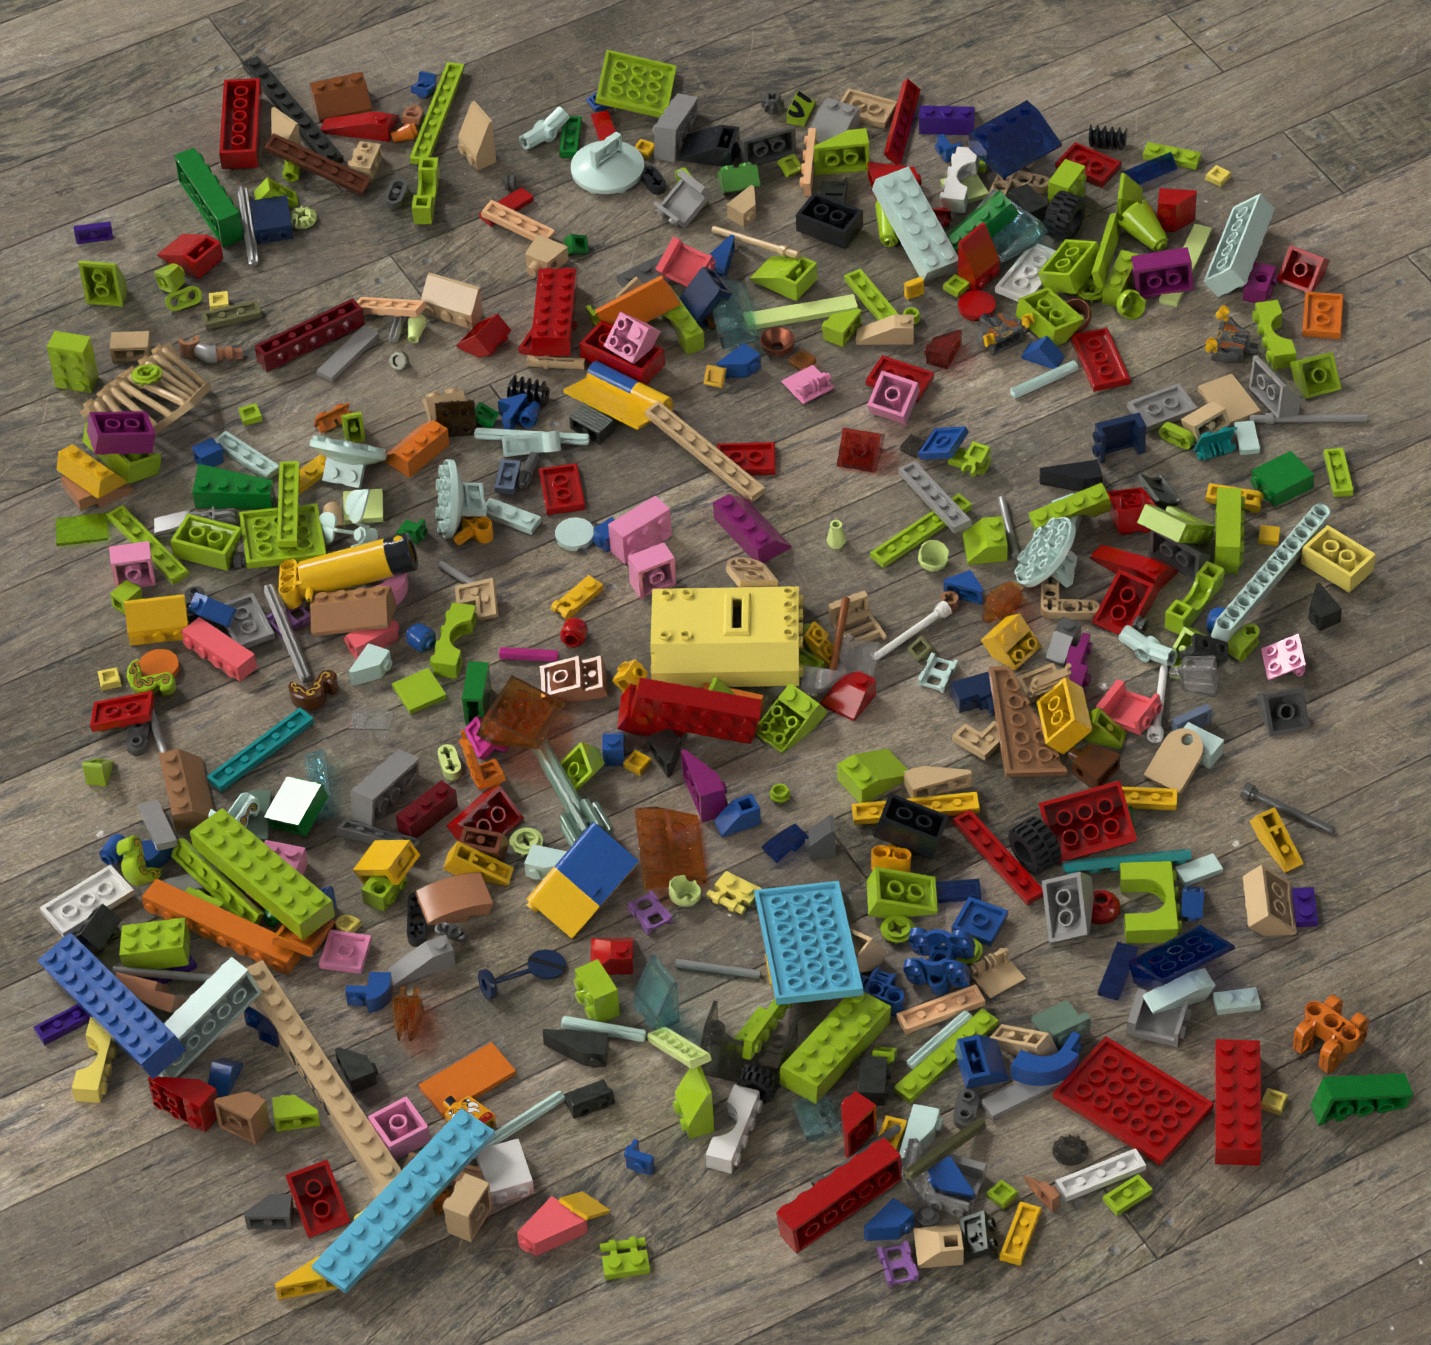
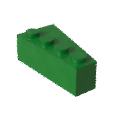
M198 464L192 490L195 508L212 509V506H214V509L235 508L238 510L273 508L275 501L273 480Z
M1405 1073L1323 1077L1310 1106L1316 1122L1320 1126L1325 1125L1326 1120L1335 1119L1336 1122L1345 1121L1346 1116L1357 1114L1358 1118L1376 1110L1380 1114L1405 1109L1413 1096V1092Z

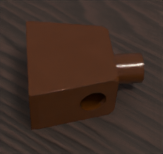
M1093 743L1088 744L1082 751L1072 747L1067 755L1073 761L1074 776L1090 788L1104 785L1120 768V754Z

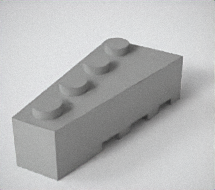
M677 93L675 98L670 101L668 108H665L664 114L659 117L657 124H654L652 134L655 135L654 159L670 162L676 161V152H680L682 140H685L688 129H691L697 116L698 97Z
M398 749L384 763L377 766L369 776H366L351 791L350 821L375 827V821L377 819L382 820L386 815L384 811L389 804L393 806L397 802L400 791L405 792L419 775L420 758Z

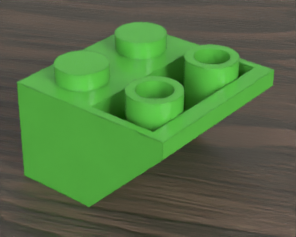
M752 162L741 163L738 168H734V165L723 166L720 171L716 172L722 193L745 190L750 185H753L754 188L760 187L757 164L752 165Z

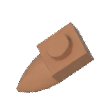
M417 104L407 107L402 114L401 123L407 124L409 122V124L414 123L415 126H419L423 115L422 108Z
M1023 1176L1032 1192L1051 1212L1059 1208L1060 1194L1054 1186H1050L1046 1181L1041 1183L1035 1178Z

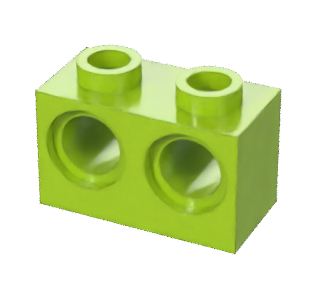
M406 875L399 885H392L387 876H371L361 889L363 902L385 912L389 905L395 902L399 892L407 886L408 879Z

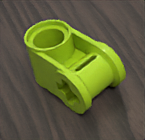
M1253 623L1245 624L1227 642L1228 654L1240 662L1244 661L1259 645V627Z

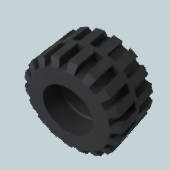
M1059 191L1051 200L1045 215V234L1065 241V239L1072 240L1078 233L1084 219V198L1065 191Z
M1029 817L1009 830L1008 839L1015 857L1032 874L1039 875L1060 861L1061 849L1057 838L1052 830L1038 817Z

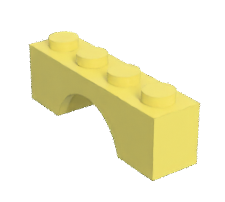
M90 1017L86 1039L88 1047L96 1051L98 1056L88 1067L76 1070L72 1091L75 1101L101 1103L102 1096L107 1092V1077H110L112 1073L111 1061L116 1057V1042Z

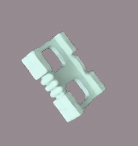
M931 652L924 671L918 677V686H926L944 693L951 675L957 669L958 660L954 659L952 662L935 657V653ZM937 662L949 665L946 671L938 670L934 667ZM931 676L941 679L939 685L929 684L927 681Z

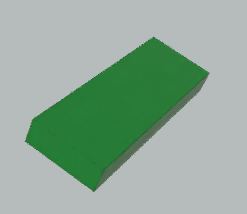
M569 116L570 118L563 124L559 150L560 158H573L579 151L582 116Z

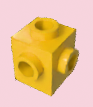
M634 659L629 662H623L618 667V673L612 681L624 693L630 683L637 685L639 677L646 678L649 673L640 662Z

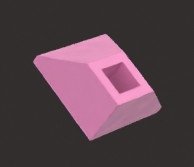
M620 312L604 347L634 364L653 348L660 331L639 319Z

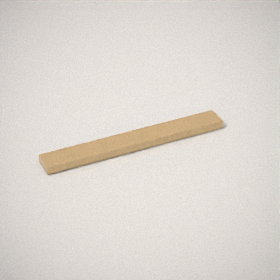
M660 401L645 411V416L748 501L752 503L766 492V488Z

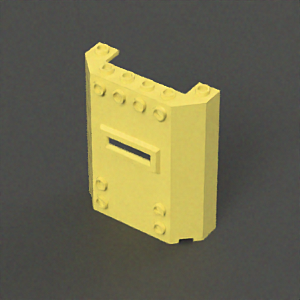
M799 586L652 589L651 679L696 688L703 687L704 683L711 684L713 677L718 678L727 687L787 686L789 683L799 686V678L804 676L803 665H799V648H803V636H799L803 634V622L799 621H803L804 608L803 595H799ZM742 606V628H732L733 607Z

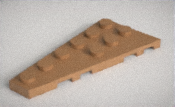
M989 667L988 673L1005 778L1067 776L1068 771L1059 760L1058 752L1046 745L1041 722L1036 713H1033L1028 698H1025L1022 693L1021 686L1011 667Z

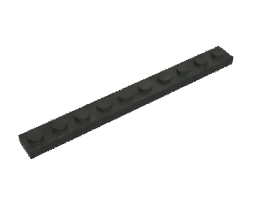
M258 56L242 62L243 69L251 78H260L262 91L275 107L298 123L300 136L315 153L337 163L344 162L343 155Z

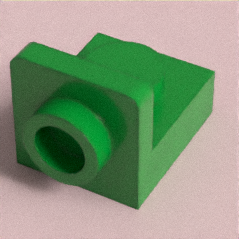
M479 402L475 408L476 422L485 428L491 429L500 413Z
M421 518L418 523L406 519L397 530L396 535L407 532L411 536L413 543L418 545L428 532L426 520Z

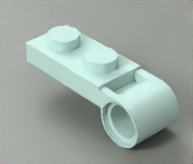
M559 431L501 437L504 457L525 455L531 452L541 453L561 450Z

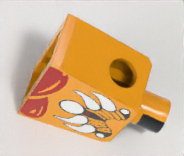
M449 1096L443 1102V1106L447 1109L444 1114L445 1125L462 1108L493 1129L496 1126L495 1114L470 1096H466L459 1102L453 1096Z

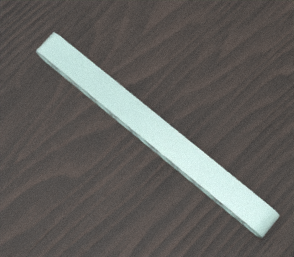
M1316 504L1311 508L1217 618L1211 634L1212 638L1225 642L1230 640L1302 555L1303 546L1325 527L1330 514V509L1326 505Z

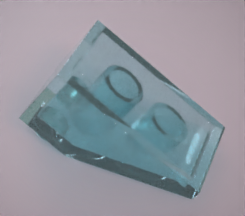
M652 954L634 990L635 1001H633V1005L638 1013L641 1012L648 1027H653L656 1031L662 1027L670 1028L680 1022L677 982L655 954Z

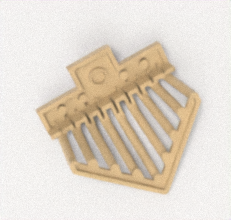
M168 342L164 346L157 345L151 350L153 353L151 356L145 355L137 361L139 363L137 367L145 364H154L162 369V379L158 380L155 385L141 386L140 384H135L131 374L137 367L134 368L132 365L96 393L98 397L95 400L90 398L82 404L84 408L79 413L85 418L89 415V412H123L119 408L122 404L131 411H143L129 399L134 396L165 416L158 423L149 416L155 434H157L193 408L213 387L208 381L205 382L180 359L181 356L171 343ZM174 363L178 368H180V369H181L187 376H189L197 385H195V384H194L191 380H189L185 375H183V374H182L180 371H178L174 366H172V364ZM145 388L178 404L180 407L171 412L139 390Z

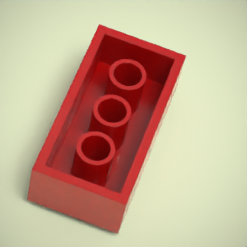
M603 320L579 343L581 358H585L586 362L592 364L594 361H598L644 385H647L665 366L664 348L655 344L649 352L634 364L604 347L613 325Z

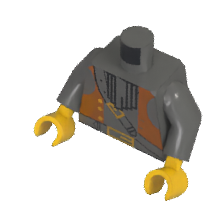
M1222 305L1215 316L1218 320H1224V322H1221L1215 339L1210 337L1205 342V351L1208 353L1212 352L1211 360L1221 361L1224 364L1232 362L1241 363L1246 353L1257 355L1259 344L1249 342L1250 332L1239 326L1231 316L1228 317L1229 308Z
M984 313L979 319L981 323L980 331L977 334L978 345L980 347H987L990 353L995 356L1023 342V328L1027 329L1030 327V324L1035 323L1032 314H1026L1018 320L1008 317L1004 313H999L993 317L988 313Z

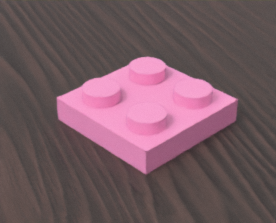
M330 930L319 961L320 969L362 974L372 942L371 935Z

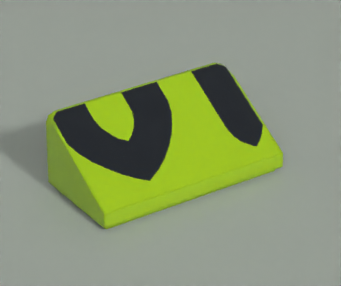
M797 91L787 111V124L804 127L816 101Z

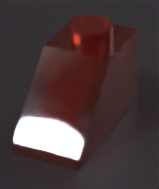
M956 330L933 337L930 344H927L924 350L926 364L948 370L962 345V331Z

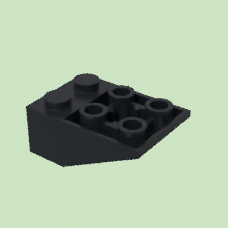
M718 125L687 134L678 161L722 167L733 165L737 154L736 142L740 141L739 127Z

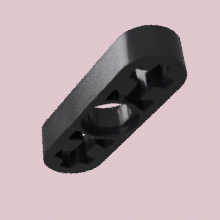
M415 892L408 896L407 939L411 946L419 947L427 941V922L420 904L419 908L415 906L416 901H418ZM415 916L423 918L420 922L412 921V918ZM415 930H419L418 938H414Z

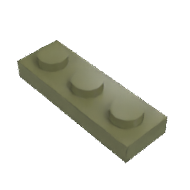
M257 300L202 312L206 330L262 318Z

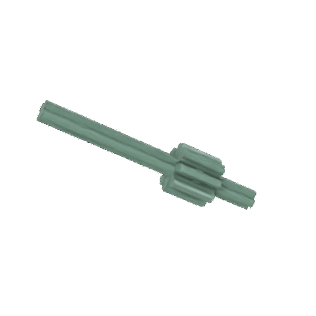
M539 729L534 733L529 732L526 736L528 739L527 743L567 813L560 815L559 820L562 824L560 829L569 845L572 846L592 822H595L615 840L613 835L614 828L598 802L591 804L589 799L581 800L543 732Z

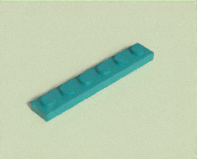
M298 708L207 776V781L218 791H224L313 725L314 718L302 708Z
M1187 848L1061 861L1062 870L1068 872V874L1081 872L1082 870H1089V873L1102 872V868L1118 871L1120 870V863L1173 861V864H1185L1186 860L1192 859L1191 850Z

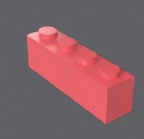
M198 617L182 630L184 645L188 649L197 652L201 658H206L216 668L225 671L229 677L242 681L257 669L254 653L202 618Z

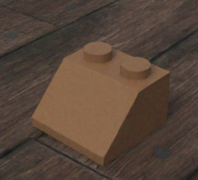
M246 1091L216 1098L214 1101L219 1127L255 1145L271 1126L266 1100L258 1094L254 1095Z

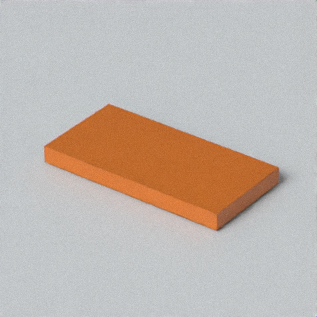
M661 275L595 309L600 320L614 325L620 312L647 323L681 305V303Z
M491 1042L418 1084L422 1094L440 1116L444 1118L447 1109L443 1106V1102L446 1098L453 1096L458 1102L466 1096L476 1099L516 1076V1070Z

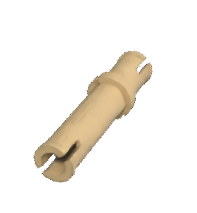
M527 355V367L544 368V370H548V368L585 370V358Z

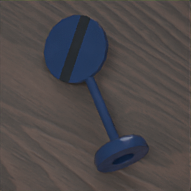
M538 950L528 958V969L496 979L490 970H480L478 972L480 989L485 998L489 1000L497 995V984L530 973L540 979H555L565 971L566 962L564 957L553 950Z

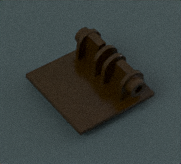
M474 400L435 403L437 422L448 429L449 437L474 435V431L477 428Z

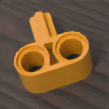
M462 516L463 530L453 537L457 545H462L471 537L479 543H489L494 537L492 521L484 516Z
M889 843V846H875L871 851V869L873 871L874 867L910 873L911 852L908 849Z

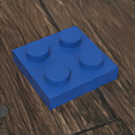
M966 426L935 428L918 452V456L921 460L952 458L968 435V429Z
M969 896L953 923L951 932L955 930L967 931L980 943L991 947L1008 917V910Z

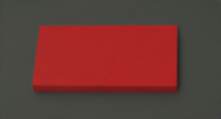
M1107 327L1073 334L1070 337L1093 392L1130 384L1131 379Z

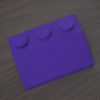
M920 105L919 134L974 136L975 107Z

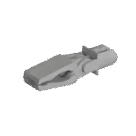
M212 506V510L192 512L187 510L154 518V537L156 539L172 538L187 513L237 526V512L235 508L215 510L214 506Z

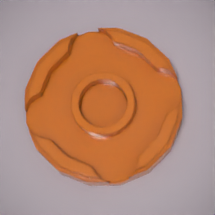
M166 649L149 651L139 661L142 677L169 672L175 677L179 671L177 656Z

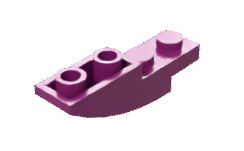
M1082 632L1078 647L1069 646L1066 664L1070 663L1072 666L1070 669L1072 672L1069 676L1070 680L1083 687L1084 695H1086L1085 686H1089L1091 674H1088L1087 655H1091L1093 643L1090 642V634Z

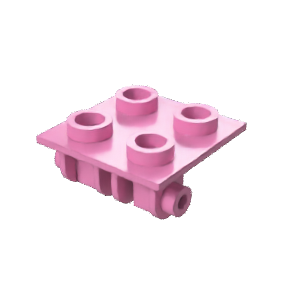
M814 365L781 381L802 404L835 388L829 382L831 375L828 372L821 373Z
M1299 634L1261 649L1268 681L1291 671L1298 677L1304 675L1306 662Z

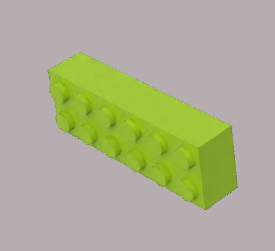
M864 991L861 996L845 997L780 1067V1085L817 1104L890 1024L891 1006Z

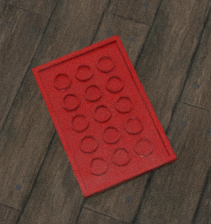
M1107 1036L1100 1041L1053 1092L1055 1100L1131 1148H1136L1139 1153L1160 1166L1214 1107L1212 1101Z

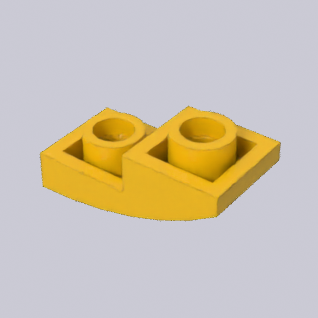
M814 621L803 637L816 657L825 661V666L827 667L830 665L833 644L827 639L829 634Z

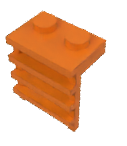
M461 730L462 739H459V743L467 760L466 764L471 771L469 772L478 790L498 786L506 781L505 775L496 759L482 764L478 763L472 743H469L465 731Z

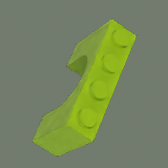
M1145 504L1137 522L1178 543L1208 544L1214 537V525L1175 506H1167L1166 510H1163L1154 505Z
M1171 861L1120 863L1119 879L1121 893L1147 892L1158 896L1164 903L1160 909L1154 912L1125 914V943L1177 942L1178 934L1182 933L1181 920L1177 921V916H1180V904L1175 902V899H1178V886L1174 887V882H1177L1176 870H1172Z

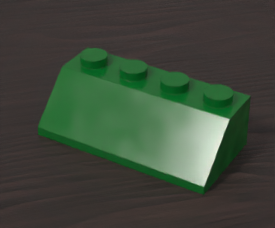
M999 190L950 231L947 237L958 255V242L982 222L986 224L992 238L1020 213L1002 191Z

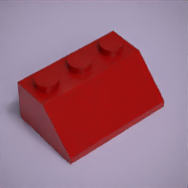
M498 785L485 790L446 827L455 839L460 841L464 826L506 835L524 817L503 788Z

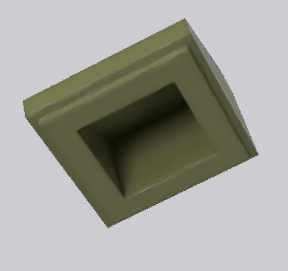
M922 635L907 648L919 663L928 659L931 652L935 653V655L938 653L933 645Z

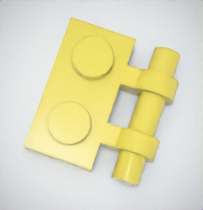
M725 871L714 884V890L717 892L708 890L706 897L717 905L721 904L727 907L733 913L737 912L743 915L746 912V907L742 905L750 908L755 902L754 890L761 888Z

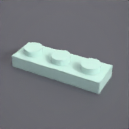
M489 498L486 502V517L495 522L530 535L534 533L541 523V516Z

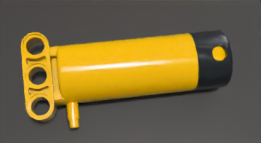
M405 532L303 560L298 564L295 559L284 561L280 565L279 594L285 607L290 610L295 609L302 604L303 599L311 602L314 595L320 592L331 593L417 570L418 557L413 540L409 533Z

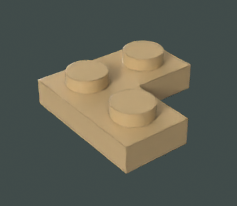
M493 578L455 586L456 603L476 604L477 619L479 621L499 617L496 584Z
M993 721L982 733L964 724L952 735V741L985 761L1000 746L997 723Z

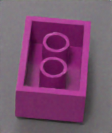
M1188 247L1131 256L1135 291L1140 293L1141 297L1150 298L1160 296L1161 294L1194 290L1192 261Z
M147 411L89 412L87 434L95 454L153 453L156 434Z

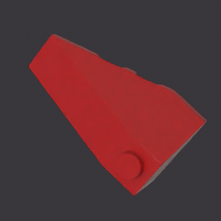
M368 112L325 118L320 129L324 134L390 142L392 138L390 133L394 132L399 115Z
M1101 545L1090 555L1091 560L1115 574L1120 569L1154 584L1159 591L1178 573V569L1162 560L1106 545Z

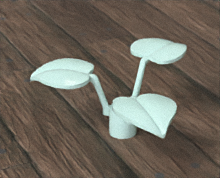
M369 489L354 490L347 496L345 511L350 515L349 520L360 526L355 531L335 528L337 517L331 512H324L319 516L325 545H330L333 542L335 532L354 535V539L359 543L351 547L378 539V532L375 528H370V526L360 522L365 513Z

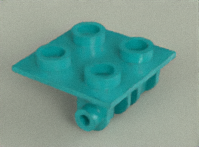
M1227 426L1215 433L1211 431L1203 433L1193 453L1197 452L1198 460L1202 459V461L1215 458L1217 454L1222 456V453L1223 455L1233 453V450H1236V445L1234 442L1231 443V439L1238 427L1230 428V426Z

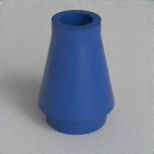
M532 401L520 412L519 423L523 427L530 428L537 423L540 404Z

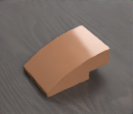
M65 475L61 476L64 490L80 511L95 504L101 508L134 492L130 484H124L98 499Z
M579 656L540 666L542 698L545 700L586 701L608 697L606 665L601 656L582 661Z
M480 872L449 877L424 886L415 892L428 925L441 924V922H468L469 916L489 915L493 905Z
M116 972L115 976L137 998L158 1009L174 1013L187 1001L185 998L167 994L169 985Z

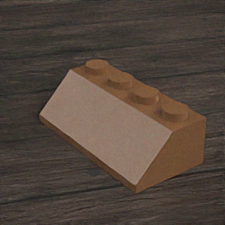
M379 585L374 588H357L355 590H339L331 593L320 592L315 594L310 605L312 636L388 628L397 607L391 586Z
M180 749L158 753L175 830L198 826L209 818L210 810H214L202 758Z

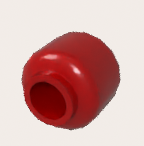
M579 618L567 619L563 623L560 632L561 641L568 647L576 648L581 646L588 634L587 624Z

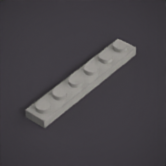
M916 461L898 468L899 475L954 534L972 526L971 519Z

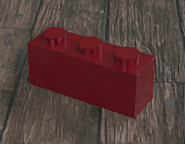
M443 780L439 781L396 815L398 832L415 838L420 837L458 807L456 790Z

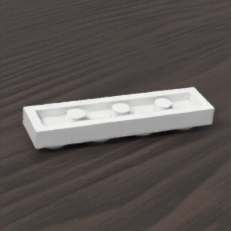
M1135 1148L1055 1180V1186L1064 1201L1068 1202L1145 1171L1146 1164Z

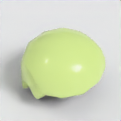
M929 540L921 545L918 562L923 569L929 572H938L945 568L948 562L949 550L944 543L938 540Z
M685 875L676 876L670 880L669 897L678 906L690 907L701 899V888L696 880L690 882L686 879Z

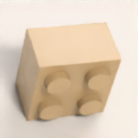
M466 1173L461 1181L458 1180L456 1182L454 1192L450 1198H446L443 1204L447 1233L472 1242L493 1208L489 1182Z

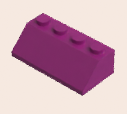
M728 494L713 502L714 519L752 559L765 563L791 549V545L746 498Z

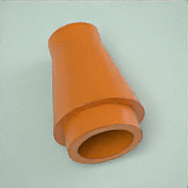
M409 122L390 133L394 143L415 140V137H418L414 123L409 124Z

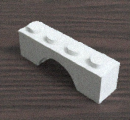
M957 146L956 153L952 154V166L948 167V179L944 180V192L940 193L939 200L942 206L951 210V212L965 213L969 201L968 187L960 182L966 177L977 174L980 164L979 149Z
M734 1084L727 1100L728 1115L737 1124L729 1133L712 1137L705 1154L707 1168L732 1174L734 1167L739 1165L741 1160L740 1152L742 1148H746L748 1143L749 1130L752 1131L755 1126L754 1117L756 1113H760L763 1102L760 1100L758 1090Z

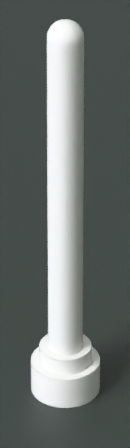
M945 601L938 603L933 613L875 652L872 656L873 660H880L938 618L945 619L951 615L952 610L948 603Z
M1164 664L1160 667L1157 694L1160 695L1162 710L1153 719V725L1147 731V739L1153 743L1161 742L1164 737L1161 720L1168 675V666Z

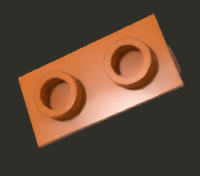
M348 402L344 405L341 403L327 413L325 411L319 413L315 418L313 426H317L320 433H327L337 428L334 422L336 420L341 426V415L353 413L352 410L348 411L350 403Z

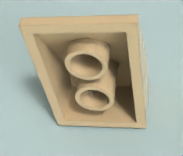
M472 101L458 136V150L462 155L466 156L468 163L473 165L478 171L497 161L493 122L475 101Z

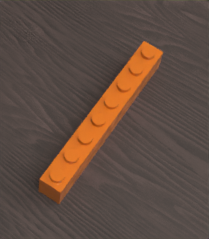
M155 879L142 896L144 909L148 913L156 914L165 920L185 917L189 931L191 930L199 934L204 939L215 941L222 947H228L241 956L254 959L255 962L263 960L265 965L271 967L276 972L289 975L302 958L301 953L272 944V938L276 933L161 880Z

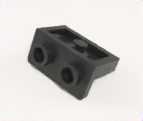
M1195 633L1192 635V645L1180 651V659L1215 668L1228 662V643Z
M604 1079L563 1094L573 1119L586 1116L591 1112L605 1109L615 1104L613 1090L608 1088Z
M984 1210L960 1218L964 1258L968 1261L988 1254L993 1260L997 1259L999 1244L995 1237V1231L997 1230L995 1219L990 1217Z

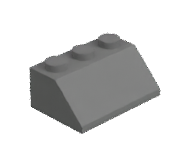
M1254 355L1249 389L1278 419L1299 414L1300 396L1271 366L1259 356Z

